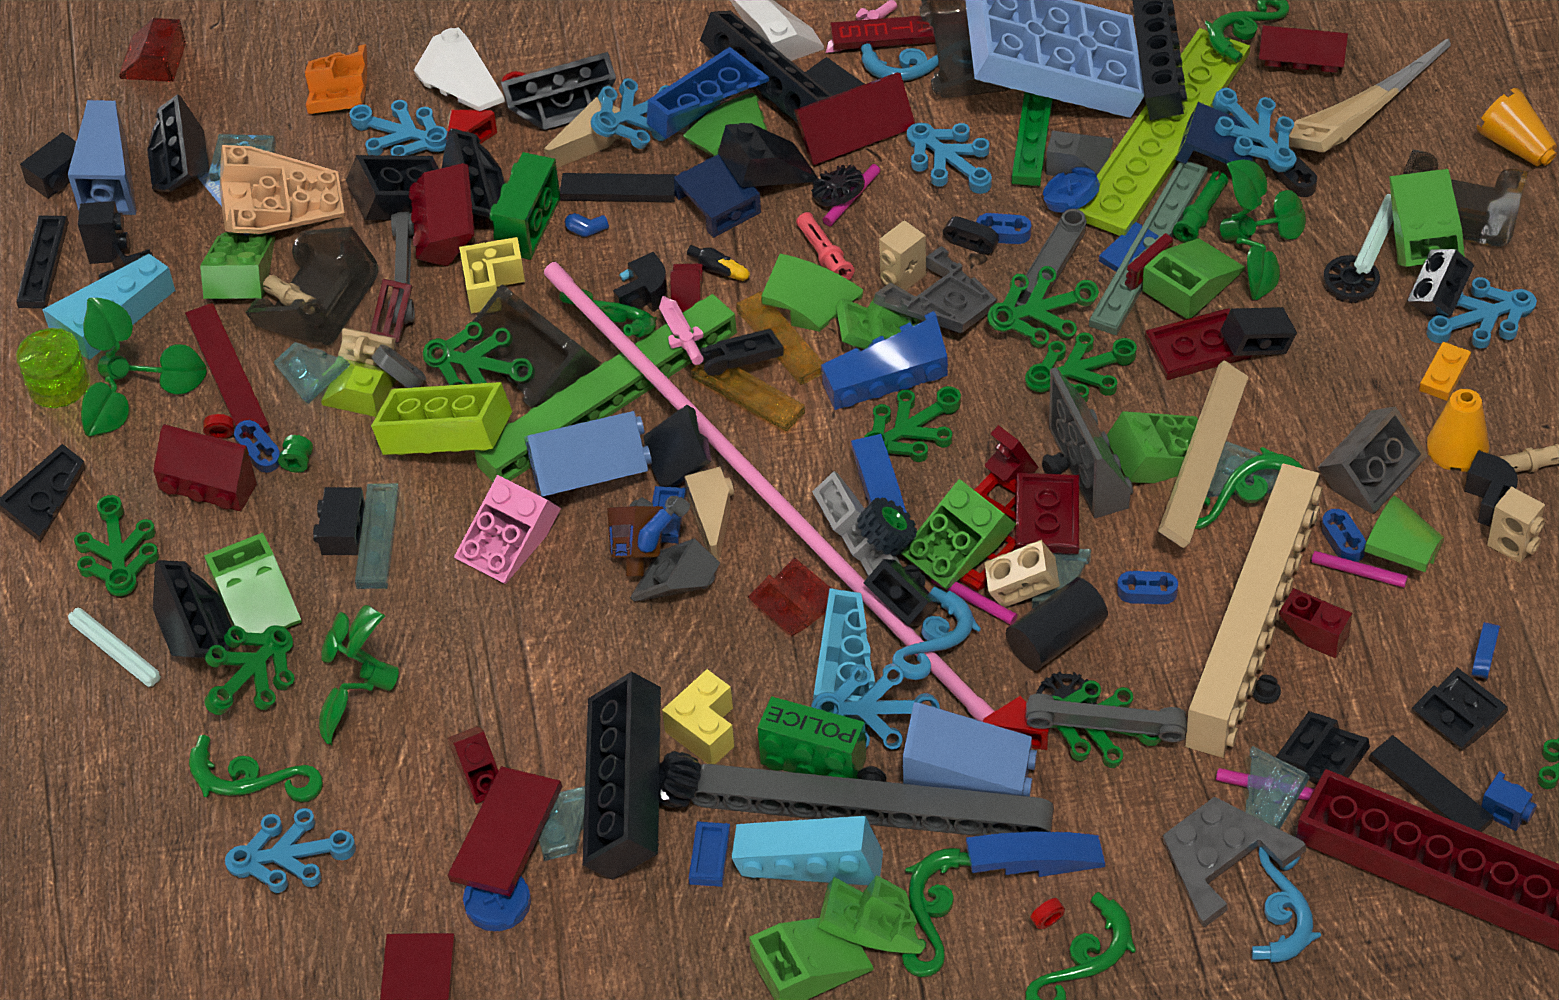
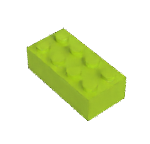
M501 382L398 388L390 391L371 427L383 455L430 454L433 452H459L465 450L485 451L494 448L512 413V409Z

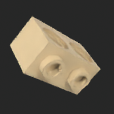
M1511 486L1494 508L1487 546L1519 563L1523 561L1528 553L1533 555L1541 542V538L1538 535L1545 524V519L1542 517L1545 504Z
M1042 540L984 562L988 591L997 603L1003 607H1008L1060 587L1055 556Z

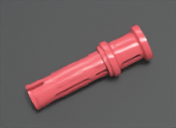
M810 212L799 215L796 220L797 226L818 253L819 264L839 274L840 270L841 276L850 280L854 275L855 268L844 259L841 248L830 242Z

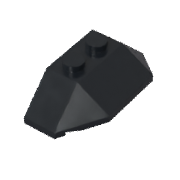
M605 52L501 81L500 84L508 109L540 130L545 131L569 124L596 97L598 98L603 87L613 86L616 75L609 53Z
M178 94L157 109L155 116L157 121L152 129L147 148L152 190L155 192H172L188 186L209 171L204 130L183 98Z
M450 128L441 168L462 163L468 164L473 217L490 218L491 208L493 204H497L501 188L505 183L501 167L490 152L480 144L481 140L476 134Z
M157 560L154 572L153 611L171 656L205 658L208 650L214 645H220L226 651H229L232 647L225 643L224 636L232 625L218 593L202 577L192 572V567L186 561ZM231 634L235 640H238L235 634ZM212 653L214 658H220L218 654Z

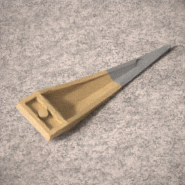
M1449 38L1405 68L1371 88L1320 112L1296 120L1289 135V146L1297 149L1302 148L1325 152L1344 142L1451 46Z

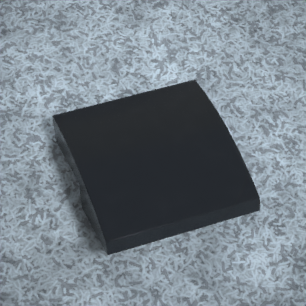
M685 405L643 435L644 444L649 448L652 461L651 467L661 487H676L685 480V476L696 473L711 462L708 438L699 433L696 410L689 405Z
M1457 667L1438 688L1433 685L1412 707V711L1457 747L1464 750L1491 729L1508 712V707Z
M1308 711L1277 754L1276 760L1295 774L1317 785L1325 769L1349 778L1369 750L1370 743L1367 737L1340 729L1336 719Z

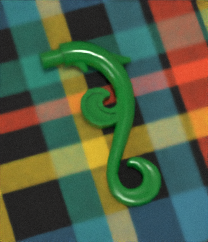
M1257 0L1256 5L1260 12L1236 11L1220 16L1213 23L1206 20L1204 23L1209 33L1210 44L1223 58L1228 57L1235 63H1238L1242 59L1243 54L1234 48V44L1230 42L1229 37H1225L1224 30L1228 26L1233 25L1232 33L1234 36L1243 40L1252 39L1255 37L1258 28L1255 21H1271L1286 17L1290 8L1288 1ZM1267 5L1276 7L1278 11L1266 12Z
M581 289L612 322H625L627 319L633 321L632 324H626L623 328L626 336L643 337L655 330L657 317H653L648 312L620 303L593 300L591 292ZM559 292L560 301L575 305L563 292Z
M1261 447L1262 455H1257L1245 461L1229 476L1209 515L1198 518L1195 529H1203L1214 522L1235 491L1241 500L1247 503H1256L1263 500L1267 495L1268 484L1263 477L1254 475V484L1251 486L1247 485L1245 480L1251 474L1265 469L1280 471L1283 463L1305 468L1292 457ZM1206 496L1204 504L1208 507L1210 506V499Z
M206 735L198 736L196 746L190 752V772L201 788L204 797H208L209 791L226 796L254 793L295 775L309 778L308 784L302 788L293 786L289 779L285 782L286 793L296 802L303 803L315 799L323 788V778L320 772L313 766H293L260 777V768L257 761L249 756H238L230 761L228 772L233 781L221 779L215 776L209 769V767L214 768L215 765L209 761L210 752L208 748L211 739ZM241 774L245 775L244 778L237 780Z
M961 848L935 851L926 856L922 861L905 869L906 872L913 873L909 884V901L912 912L935 949L934 958L927 962L920 961L917 958V953H903V965L914 976H932L939 972L944 965L945 949L930 917L947 915L953 907L954 896L952 890L946 885L937 884L928 889L929 897L935 899L931 902L925 899L924 889L928 879L939 870L944 874L949 868H959V865L971 866L968 852H961Z
M1100 892L1095 893L1090 901L1102 911L1101 915L1106 919L1105 928L1109 929L1112 927L1113 938L1107 950L1101 955L1091 957L1088 955V952L1100 953L1099 939L1093 934L1088 933L1076 936L1071 943L1069 952L1071 960L1077 966L1051 972L1032 981L1026 990V1000H1042L1038 996V992L1044 985L1091 977L1107 970L1117 963L1124 955L1126 949H1129L1132 953L1136 952L1130 919L1117 901L1114 899L1109 900ZM1056 985L1055 991L1057 994L1053 1000H1067L1064 988L1061 985Z

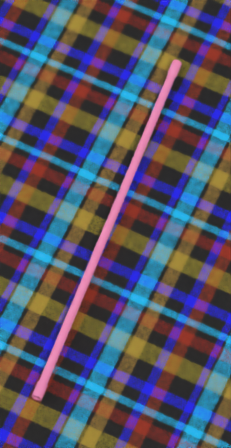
M557 262L550 263L544 270V275L588 317L677 410H680L685 405H689L696 410L699 433L708 438V442L853 592L862 594L863 602L906 646L924 642L910 626L863 583L865 580L574 283L572 277ZM935 652L924 653L931 662V672L967 708L975 720L983 722V718L995 712Z

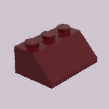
M1263 25L1259 60H1265L1264 66L1281 67L1282 62L1293 63L1292 68L1309 70L1310 64L1321 65V71L1338 73V67L1344 68L1348 33Z
M464 163L424 172L417 182L411 185L409 198L412 200L411 222L414 224L413 245L416 249V259L448 267L460 253L459 247L465 246L474 236L468 164Z
M163 424L153 469L159 490L167 494L189 497L197 502L203 501L215 504L223 509H233L242 512L257 485L247 446Z

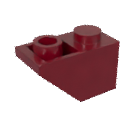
M1295 588L1292 589L1279 611L1281 618L1307 647L1335 659L1349 637L1352 612Z
M476 726L447 738L457 767L475 804L485 800L498 773V768L485 732Z

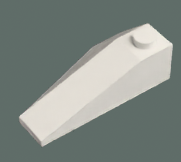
M730 0L742 20L791 61L824 49V45L809 25L774 0Z
M459 27L446 29L441 34L433 36L414 69L415 75L425 87L430 89L437 87L440 89L441 94L445 96L452 94L458 98V102L477 111H482L505 102L503 94L478 53Z

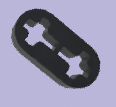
M1297 155L1295 165L1288 171L1277 172L1272 169L1274 176L1289 190L1296 193L1297 196L1309 197L1315 193L1317 175Z
M955 216L950 218L943 229V235L950 243L980 254L987 255L992 253L999 242V236L995 230L962 217Z

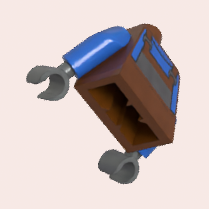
M670 496L665 503L666 509L663 510V506H653V503L641 497L631 502L628 507L607 508L612 558H626V576H645V558L659 556L662 530L672 521L671 516L673 513L678 517H682L689 511L690 503L682 497Z

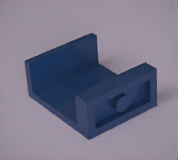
M1198 102L1188 119L1175 160L1186 164L1193 150L1226 164L1235 160L1253 161L1252 158L1255 156L1237 154L1233 146L1238 137L1230 135L1221 136L1215 131V125L1222 116L1231 118L1234 121V125L1244 127L1235 117ZM1253 141V145L1262 146L1260 143Z
M719 154L673 177L675 197L680 200L688 196L702 211L706 218L707 232L712 238L761 213L760 193L755 187H741Z

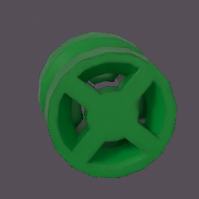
M300 435L285 437L282 445L283 451L280 452L278 463L282 468L290 472L299 473L305 471L309 464L308 457L311 456L314 448L312 442Z

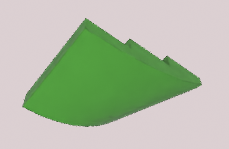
M749 93L718 106L695 123L683 137L693 146L714 157L718 154L726 125L752 123L767 130V126L763 122V112L758 105L759 98L754 93Z
M780 253L761 298L762 304L790 310L791 326L820 332L829 325L833 318L838 317L836 305L840 299L844 298L851 302L855 299L860 300L863 297V289L827 268Z
M841 298L836 305L842 342L859 348H868L872 340L882 335L884 339L900 333L899 327L911 322L912 326L920 323L917 318L873 303V300L867 308L844 298Z
M1394 495L1378 518L1365 544L1364 552L1426 572L1429 563L1434 564L1444 542V537Z
M878 875L874 877L864 892L836 877H833L827 885L818 924L819 929L855 944L889 952L920 954L925 948L924 941L918 940L914 929L917 921L910 909L907 893L902 888Z

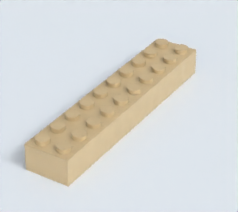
M1284 463L1281 466L1189 707L1185 747L1224 758L1227 747H1233L1236 742L1238 720H1244L1248 707V702L1245 701L1248 695L1252 696L1257 683L1256 672L1257 670H1262L1267 654L1264 650L1266 645L1271 646L1275 635V620H1281L1279 611L1285 603L1282 601L1284 596H1289L1294 582V578H1292L1293 572L1299 571L1302 562V547H1308L1312 532L1309 528L1311 524H1316L1319 516L1320 506L1316 505L1320 502L1323 487L1318 486L1320 474L1318 472Z

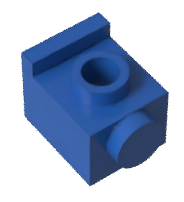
M1499 771L1485 792L1481 806L1494 816V821L1517 831L1523 820L1526 822L1531 820L1537 804L1531 802L1532 793L1526 791L1518 784H1512L1504 780L1505 774Z

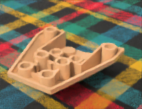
M222 145L220 196L225 231L263 234L344 217L345 212L338 171L251 146Z

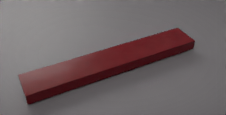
M210 303L185 312L186 319L230 417L234 420L235 427L244 420H251L259 424L266 433L270 432L269 424L214 304ZM247 431L243 433L244 438H254L253 433L249 434Z

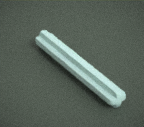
M1391 194L1385 195L1354 263V266L1357 268L1356 272L1359 274L1362 272L1367 274L1371 271L1393 222Z
M75 608L73 612L69 613L68 619L72 626L146 686L153 687L160 681L161 676L156 668L83 609Z

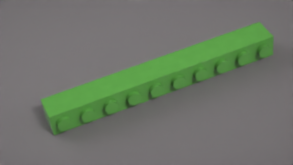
M714 294L698 301L693 307L683 312L691 328L690 332L694 333L693 327H698L703 332V338L694 341L699 350L708 345L716 344L718 341L729 339L737 333L735 313ZM666 323L635 343V345L669 378L692 363L686 350L681 346L676 348L670 347L668 337L673 335ZM620 353L611 360L603 362L600 367L586 376L580 377L566 389L555 393L552 398L538 407L532 408L521 418L507 424L493 449L485 451L474 450L477 467L492 482H494L497 475L511 481L531 468L524 439L525 436L609 417L654 388V385Z

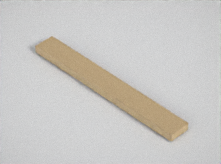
M1225 360L1217 367L1158 532L1182 548L1186 547L1191 541L1248 380L1247 375Z

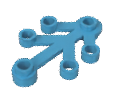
M626 78L619 86L622 100L620 112L617 113L612 112L613 103L618 96L617 91L610 86L603 87L598 95V99L601 102V110L596 112L590 121L591 127L597 134L604 137H611L617 134L630 139L634 147L644 149L650 141V135L644 130L639 129L636 131L622 125L627 122L651 131L652 136L659 141L665 140L662 135L647 124V118L643 117V115L647 114L648 101L633 106L634 94L638 90V84L633 79ZM669 85L662 86L657 93L664 90Z
M1222 88L1217 91L1212 101L1213 108L1226 114L1231 113L1244 127L1236 126L1231 118L1222 116L1215 125V131L1221 136L1230 135L1238 137L1233 146L1237 154L1267 159L1268 165L1277 172H1286L1291 169L1296 162V155L1289 148V135L1294 127L1293 120L1285 116L1278 119L1275 125V131L1278 133L1276 143L1269 136L1270 117L1276 106L1272 99L1263 97L1259 100L1256 106L1258 113L1257 124L1237 103L1238 99L1234 90ZM1253 141L1260 143L1263 147L1253 145Z
M396 100L391 104L392 115L398 118L401 124L374 117L371 108L367 105H357L350 110L351 124L356 129L363 131L371 127L392 133L380 138L368 139L365 143L368 155H381L384 150L383 148L410 139L417 141L404 146L396 145L390 150L391 155L408 156L426 149L431 152L445 150L447 131L442 126H436L433 111L429 107H421L416 111L417 122L424 126L426 131L416 129L409 115L408 104L404 100Z
M915 123L907 129V140L914 147V154L911 156V167L913 170L924 171L928 168V156L925 154L927 147L935 152L934 169L931 171V183L933 185L944 186L947 184V161L969 178V189L972 192L983 194L992 187V176L986 168H975L959 156H987L989 154V141L987 139L977 138L972 144H943L939 141H967L970 137V128L967 124L958 123L953 126V129H934L927 123Z
M1475 278L1471 286L1472 295L1478 298L1488 297L1500 302L1492 304L1465 296L1462 292L1456 306L1473 311L1451 318L1442 315L1435 316L1428 322L1427 337L1435 343L1446 342L1450 339L1451 330L1482 321L1480 328L1473 331L1471 342L1477 348H1486L1490 344L1491 332L1498 316L1510 312L1508 319L1500 323L1499 335L1506 340L1514 339L1517 336L1521 317L1528 316L1535 309L1536 297L1533 293L1524 289L1507 292L1491 287L1490 282L1485 278Z
M893 663L884 667L883 676L858 701L845 700L858 686L866 685L870 681V671L863 664L854 665L850 670V677L834 693L822 692L813 699L811 707L821 710L822 705L829 702L833 704L831 713L842 716L859 715L882 738L884 745L889 749H897L901 746L903 741L902 735L898 729L890 728L877 714H912L914 702L922 703L923 701H929L932 707L940 709L937 699L928 693L918 695L915 700H878L893 685H897L903 680L902 669ZM895 669L899 671L896 679L887 678L890 670ZM858 670L866 671V676L862 680H857L854 678L855 673ZM865 730L867 747L870 743V737L867 731ZM894 733L898 735L895 743H888L886 741L889 734Z
M302 808L294 814L295 823L271 849L266 850L261 849L271 837L279 835L283 827L279 816L268 814L261 820L262 829L247 845H240L231 849L225 857V865L232 875L239 878L252 875L267 884L272 892L280 893L288 887L285 872L278 869L270 871L261 864L274 862L300 878L305 886L314 887L321 881L319 867L315 864L304 865L295 858L330 852L331 856L336 860H347L354 855L356 845L352 834L344 830L335 831L329 839L295 844L305 831L311 830L315 825L313 812L310 809ZM305 817L310 818V819H309L308 821H306V822H300V820H301L302 818H305ZM276 823L275 827L267 828L269 824ZM339 841H345L342 844H336ZM241 858H246V859L243 860V861H240V862L238 861V860L241 859ZM309 873H316L312 878L305 877ZM275 879H283L278 884L272 883Z

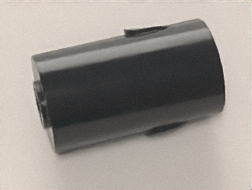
M1076 577L1006 628L1007 642L1013 653L1025 666L1037 671L1104 622L1108 616L1107 606L1102 596L1091 583L1083 578Z

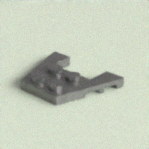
M941 246L926 257V267L943 278L918 296H913L890 282L875 293L873 303L923 321L926 320L924 315L934 311L939 326L962 333L987 315L990 308L996 304L997 299L975 277L970 279L962 271L963 265L960 262L958 264L953 262L948 257L949 252Z
M1216 797L1206 802L1163 835L1164 844L1179 877L1183 881L1188 897L1197 912L1200 924L1204 928L1228 910L1227 903L1208 883L1258 846L1262 847L1282 868L1306 851V844L1303 841Z

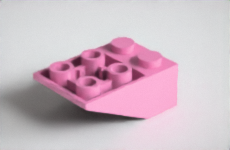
M497 475L454 558L506 584L545 539L561 508L549 500Z

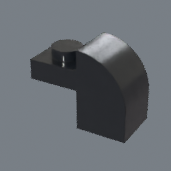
M651 252L628 263L630 282L613 290L615 303L639 309L647 305L652 312L659 309L662 296L667 297L668 295L666 271L657 255Z
M1478 450L1468 471L1464 492L1483 498L1478 523L1490 527L1495 506L1511 486L1517 489L1518 478L1514 468L1507 461Z

